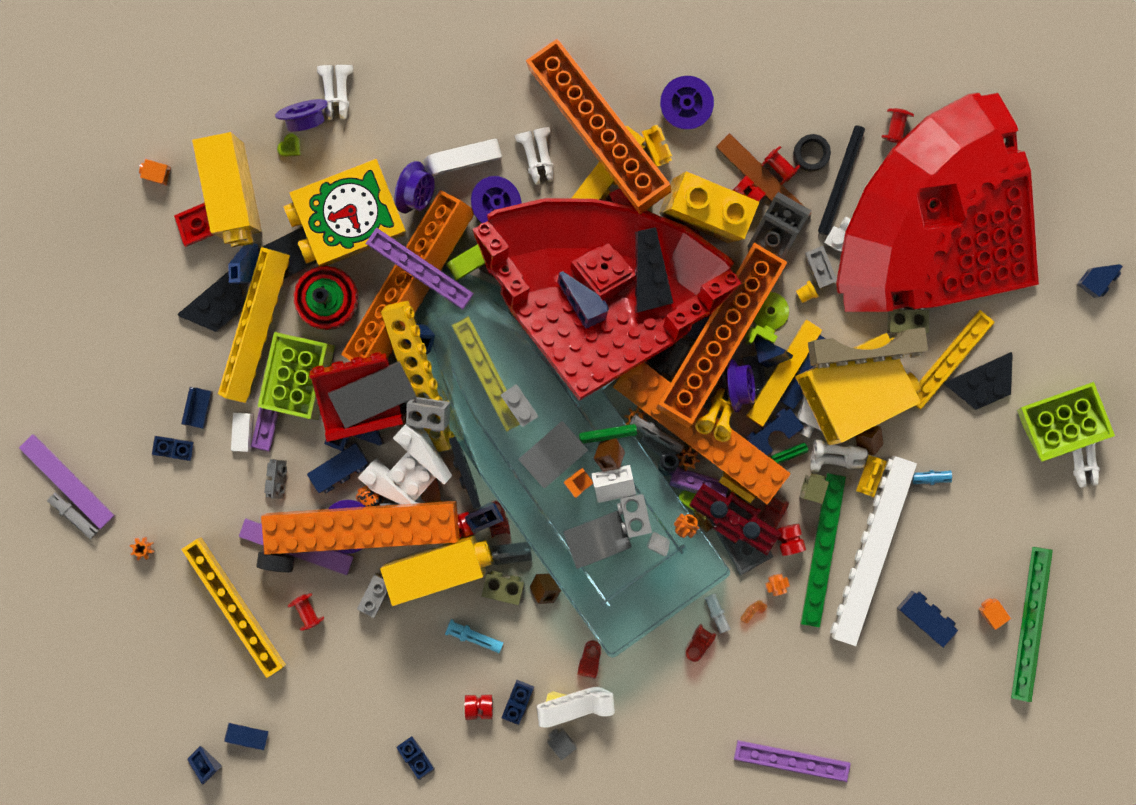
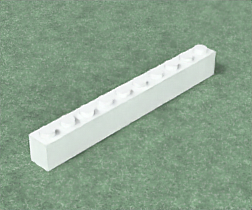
M892 456L891 459L888 458L885 465L886 475L881 478L879 483L880 493L875 496L873 506H875L873 514L870 513L867 519V524H869L867 532L864 531L861 537V542L863 543L861 550L858 549L854 560L857 561L855 568H851L848 578L851 579L849 586H845L842 597H845L843 604H839L836 615H838L836 623L833 622L831 626V637L854 646L857 645L917 463L896 456Z

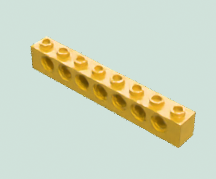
M409 301L387 305L381 311L397 362L400 361L415 391L416 397L443 401L442 397L439 396L438 384L436 379L433 378L431 372L432 365L427 359L426 347L421 341L420 328L416 325L414 310L410 306ZM399 321H402L406 327L402 326ZM405 339L409 340L411 342V345L408 344ZM411 357L415 358L417 362H414ZM417 375L421 376L423 380H420ZM423 393H426L429 398L425 397ZM416 411V414L422 417V415ZM434 414L437 419H441L437 414ZM449 425L440 433L429 428H423L438 452L451 448L449 438L455 436L450 430Z

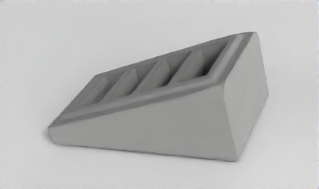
M653 532L646 545L648 549L666 556L670 540Z

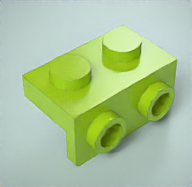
M756 325L748 329L744 338L747 339L745 343L749 345L752 344L756 335L771 343H775L778 336L774 334L775 330L768 326H763L762 328Z

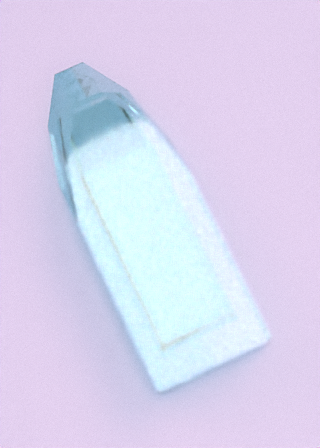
M445 264L441 272L456 281ZM470 274L457 280V283L474 294L463 310L430 288L416 310L417 324L426 325L435 334L431 352L426 356L432 365L431 372L433 378L437 381L439 396L442 397L443 401L450 402V430L457 437L458 442L483 481L609 657L614 658L730 575L729 568L700 527L692 538L689 536L682 538L675 532L676 526L673 525L680 514L686 516L690 513L635 436L617 439L625 450L620 467L630 465L636 495L642 493L644 495L652 533L656 532L670 540L668 553L666 556H662L648 549L646 544L652 534L649 533L629 538L631 548L577 569L563 531L617 511V504L621 503L620 498L598 503L594 483L575 498L563 482L580 468H583L591 479L592 473L602 471L593 459L601 441L584 444L588 451L545 489L518 459L561 421L568 426L578 439L581 432L624 426L626 423L601 388L580 401L576 398L510 312L501 295V287ZM516 384L539 416L524 427L520 425L501 397L502 393ZM629 501L626 504V509L629 512L635 511L637 503ZM623 514L620 515L622 521L625 522ZM634 520L630 525L633 531L640 530L642 526L638 520Z

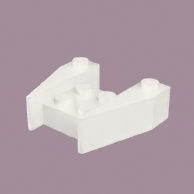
M405 424L393 439L407 453L391 470L376 458L362 472L358 479L372 491L399 504L425 503L419 496L434 479L437 478L445 484L452 477V474L427 432L423 428L416 429Z

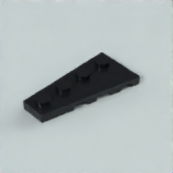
M656 227L635 232V313L673 304Z

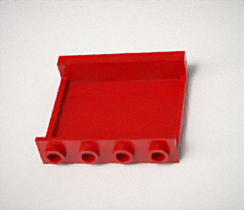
M372 353L370 357L363 359L362 357H355L346 363L337 361L332 363V366H316L310 371L309 378L312 380L327 442L403 424L400 405H397L345 428L328 395L333 390L389 366L386 353Z

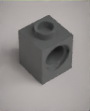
M556 728L548 735L547 743L561 761L577 749V745L563 728L560 730Z

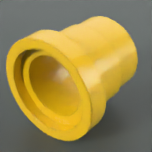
M810 280L807 281L806 285L796 290L802 303L814 297L815 299L819 297Z

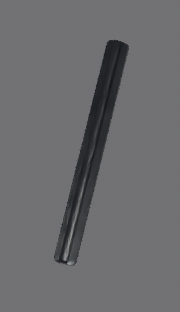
M855 125L818 229V232L823 235L829 234L865 132V128Z

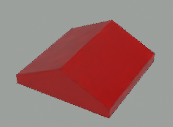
M205 203L174 215L185 247L214 236L210 231Z

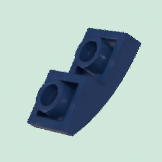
M154 436L152 455L191 461L194 442Z
M516 680L501 718L519 725L534 686Z
M228 723L224 742L264 750L269 731Z
M413 736L396 747L418 780L435 770V767Z

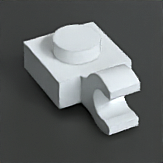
M844 217L839 228L833 226L824 243L841 252L844 235L851 219Z

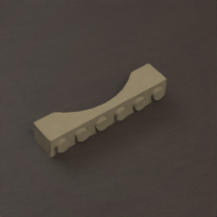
M918 328L899 332L886 345L871 350L851 348L833 338L808 342L811 366L818 365V369L828 368L833 363H836L837 366H845L850 361H855V364L867 363V359L880 362L885 361V357H892V360L903 359V355H910V358L921 357L923 352L928 351L925 328Z

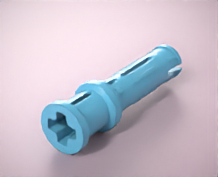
M453 619L450 620L445 632L447 636L452 635L459 638L462 642L467 640L498 654L503 646V642L473 631L468 625L463 626L454 622Z

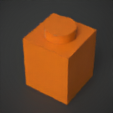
M145 159L139 168L140 178L166 186L171 167Z
M989 598L981 603L982 607L979 608V611L991 628L996 630L1011 619L997 599Z

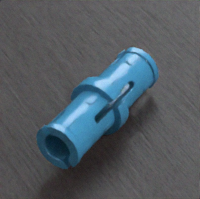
M951 470L914 472L912 483L913 485L952 483Z

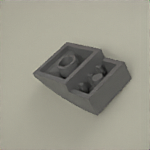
M778 192L759 223L748 247L751 248L756 243L784 260L812 210Z
M561 421L518 460L545 489L584 455L588 449L568 426Z
M618 510L563 531L577 569L632 547L628 535L623 533L621 524L623 521Z

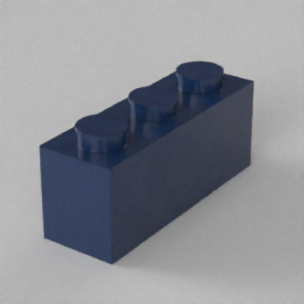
M355 443L307 473V476L318 493L324 492L327 494L335 489L333 485L340 481L343 484L351 479L350 474L356 471L359 474L367 468L366 464L369 461L358 443Z
M911 591L897 609L944 648L958 632V629L954 627L956 623L948 616L945 619L940 615L942 611L934 604L930 606L926 602L927 598L921 592L915 593Z

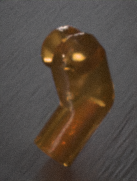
M694 510V517L697 519L698 525L707 533L713 526L707 521V517Z
M757 600L747 607L740 619L748 624L757 611L764 613L767 605L762 600Z

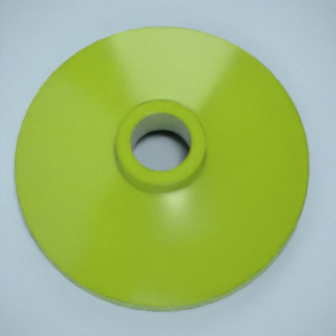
M770 292L753 320L754 323L762 328L763 326H768L773 330L780 328L785 324L789 316L787 301L780 294ZM769 307L774 309L773 314H768L767 309Z

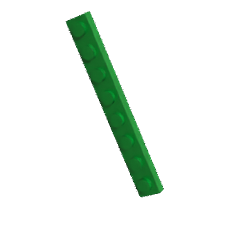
M826 473L825 481L829 483L823 504L820 506L800 621L802 625L820 627L846 481V476Z
M1032 547L1011 695V698L1025 702H1032L1053 554L1052 549Z

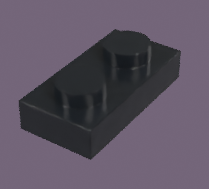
M758 355L743 357V365H750L753 371L755 394H760L766 384L764 367L759 363Z

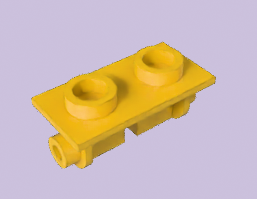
M655 125L651 129L641 131L657 167L672 161V154L668 145L661 144L665 140L661 127L659 128L658 125Z
M868 455L856 491L874 497L887 461Z

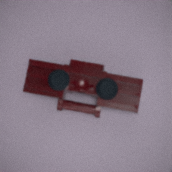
M703 483L689 504L691 508L716 523L712 527L713 530L720 532L733 543L741 539L766 556L781 535V532L757 518L761 511L760 508H755L736 496L733 491L726 498ZM730 502L752 514L750 519L743 518L728 507Z

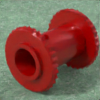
M889 108L887 112L892 113V119L888 135H882L881 137L886 141L899 143L903 139L907 117H914V114L904 109Z
M778 146L769 153L761 166L763 167L768 163L784 179L780 183L783 185L798 172L797 170L800 168V165L794 168L779 154L778 151L782 147Z
M312 593L303 594L288 604V608L295 606L304 624L300 628L301 631L309 630L324 620V616L317 617L308 600Z

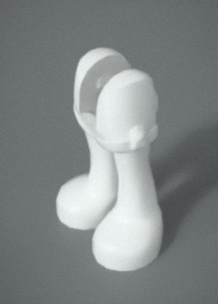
M335 65L337 98H334L333 91L334 66H317V73L322 76L324 82L325 100L328 102L325 112L328 120H333L334 118L333 106H339L340 119H346L350 104L347 101L346 80L347 76L353 72V65Z
M550 127L533 130L541 162H537L531 131L514 135L516 141L523 144L529 164L528 173L531 174L535 185L541 184L538 170L542 169L546 171L545 175L548 182L553 181L554 164L551 163L547 148V137L551 133Z
M815 439L813 451L811 452V472H819L824 464L843 466L847 469L864 468V459L868 454L867 449L853 445L848 447L829 446L823 440ZM830 454H839V455H845V456H835V455H830Z
M1096 443L1085 447L1088 465H1084L1082 448L1072 451L1074 458L1073 475L1076 477L1080 488L1086 487V471L1089 472L1092 486L1098 485L1100 470L1096 461Z

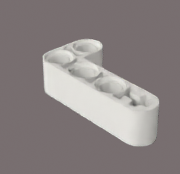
M491 139L428 155L423 159V164L426 172L437 178L447 172L499 160L502 158L498 140Z
M600 687L587 688L537 705L538 725L540 727H552L591 713L599 716H611L615 713L613 693Z

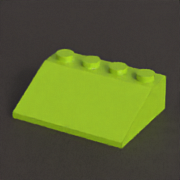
M274 332L257 407L319 420L320 410L309 373L316 366H331L335 345Z
M1094 382L1023 406L1017 410L1023 428L1041 462L1115 436Z

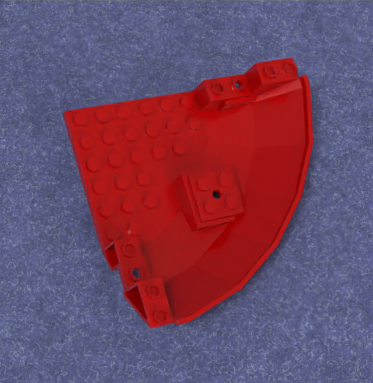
M978 92L971 93L926 116L889 152L864 188L844 235L836 287L837 293H843L845 312H889L904 307H911L913 309L939 307L1039 285L1031 169L1025 151L1018 150L1016 132L1019 130L999 93L983 96ZM934 201V207L931 208L930 202Z
M543 198L496 209L487 214L488 221L472 229L489 273L493 274L502 286L501 295L510 312L579 401L675 344L691 330L692 324L711 315L742 284L737 275L731 271L730 268L733 266V262L726 254L688 227L647 210L639 214L633 206L598 199ZM656 227L673 304L635 313V232ZM605 265L608 269L603 270L601 266ZM560 272H565L597 293L601 300L607 303L609 311L606 320L585 329L557 282Z

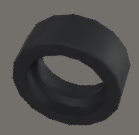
M809 134L802 137L795 145L793 151L796 164L800 165L801 169L809 172L818 171L823 168L830 160L831 155L829 143L825 138L817 134ZM807 142H817L823 149V157L816 164L806 163L801 157V149Z
M258 552L256 567L268 571L289 573L293 571L295 557L283 553L264 555V552Z

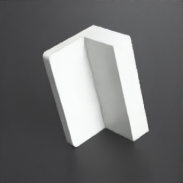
M233 413L231 451L251 452L252 413Z
M630 465L616 470L592 473L598 503L636 495Z

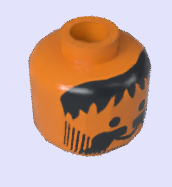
M367 486L357 490L356 500L366 507L380 506L384 501L382 495L372 491Z

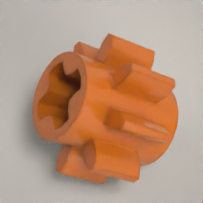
M639 407L636 408V411H632L629 408L630 414L624 415L625 418H628V422L625 425L630 424V417L634 416L635 413H638V417L643 419V415L646 412L640 413Z
M690 446L688 450L682 449L681 454L676 455L681 460L679 461V466L684 465L685 471H687L688 467L695 469V462H700L695 457L698 455V452L694 451L692 453ZM685 455L690 457V462L685 461Z
M680 514L673 524L676 526L675 532L682 538L687 536L692 538L699 529L697 519L690 514L686 516Z
M144 537L142 541L139 538H135L136 544L130 545L133 548V552L130 555L135 554L138 561L141 560L142 556L146 560L149 559L148 554L154 553V550L151 549V545L154 543L147 542V537ZM144 545L146 549L140 552L139 548Z
M782 573L768 577L769 582L765 583L768 593L772 592L773 596L787 593L786 588L790 587L787 577L783 578Z

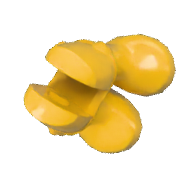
M720 388L715 396L711 398L712 404L708 413L700 417L695 425L696 430L701 434H709L714 428L719 410L722 411L720 420L714 430L715 439L721 442H726L731 437L729 421L732 412H734L730 397L728 401L723 399L724 388Z

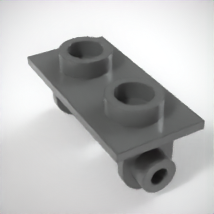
M684 339L678 340L670 354L664 373L674 378L691 350L692 343Z
M270 459V462L267 463L266 476H271L272 480H266L264 491L266 497L283 499L285 475L287 473L286 460Z
M530 541L492 546L494 565L532 560Z

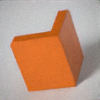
M580 468L563 481L575 498L593 484L592 479L583 468Z

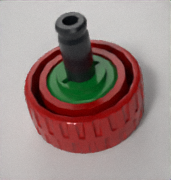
M318 266L305 272L299 278L293 293V302L300 318L311 327L320 330H333L342 327L351 320L358 308L359 296L354 281L346 272L333 266Z

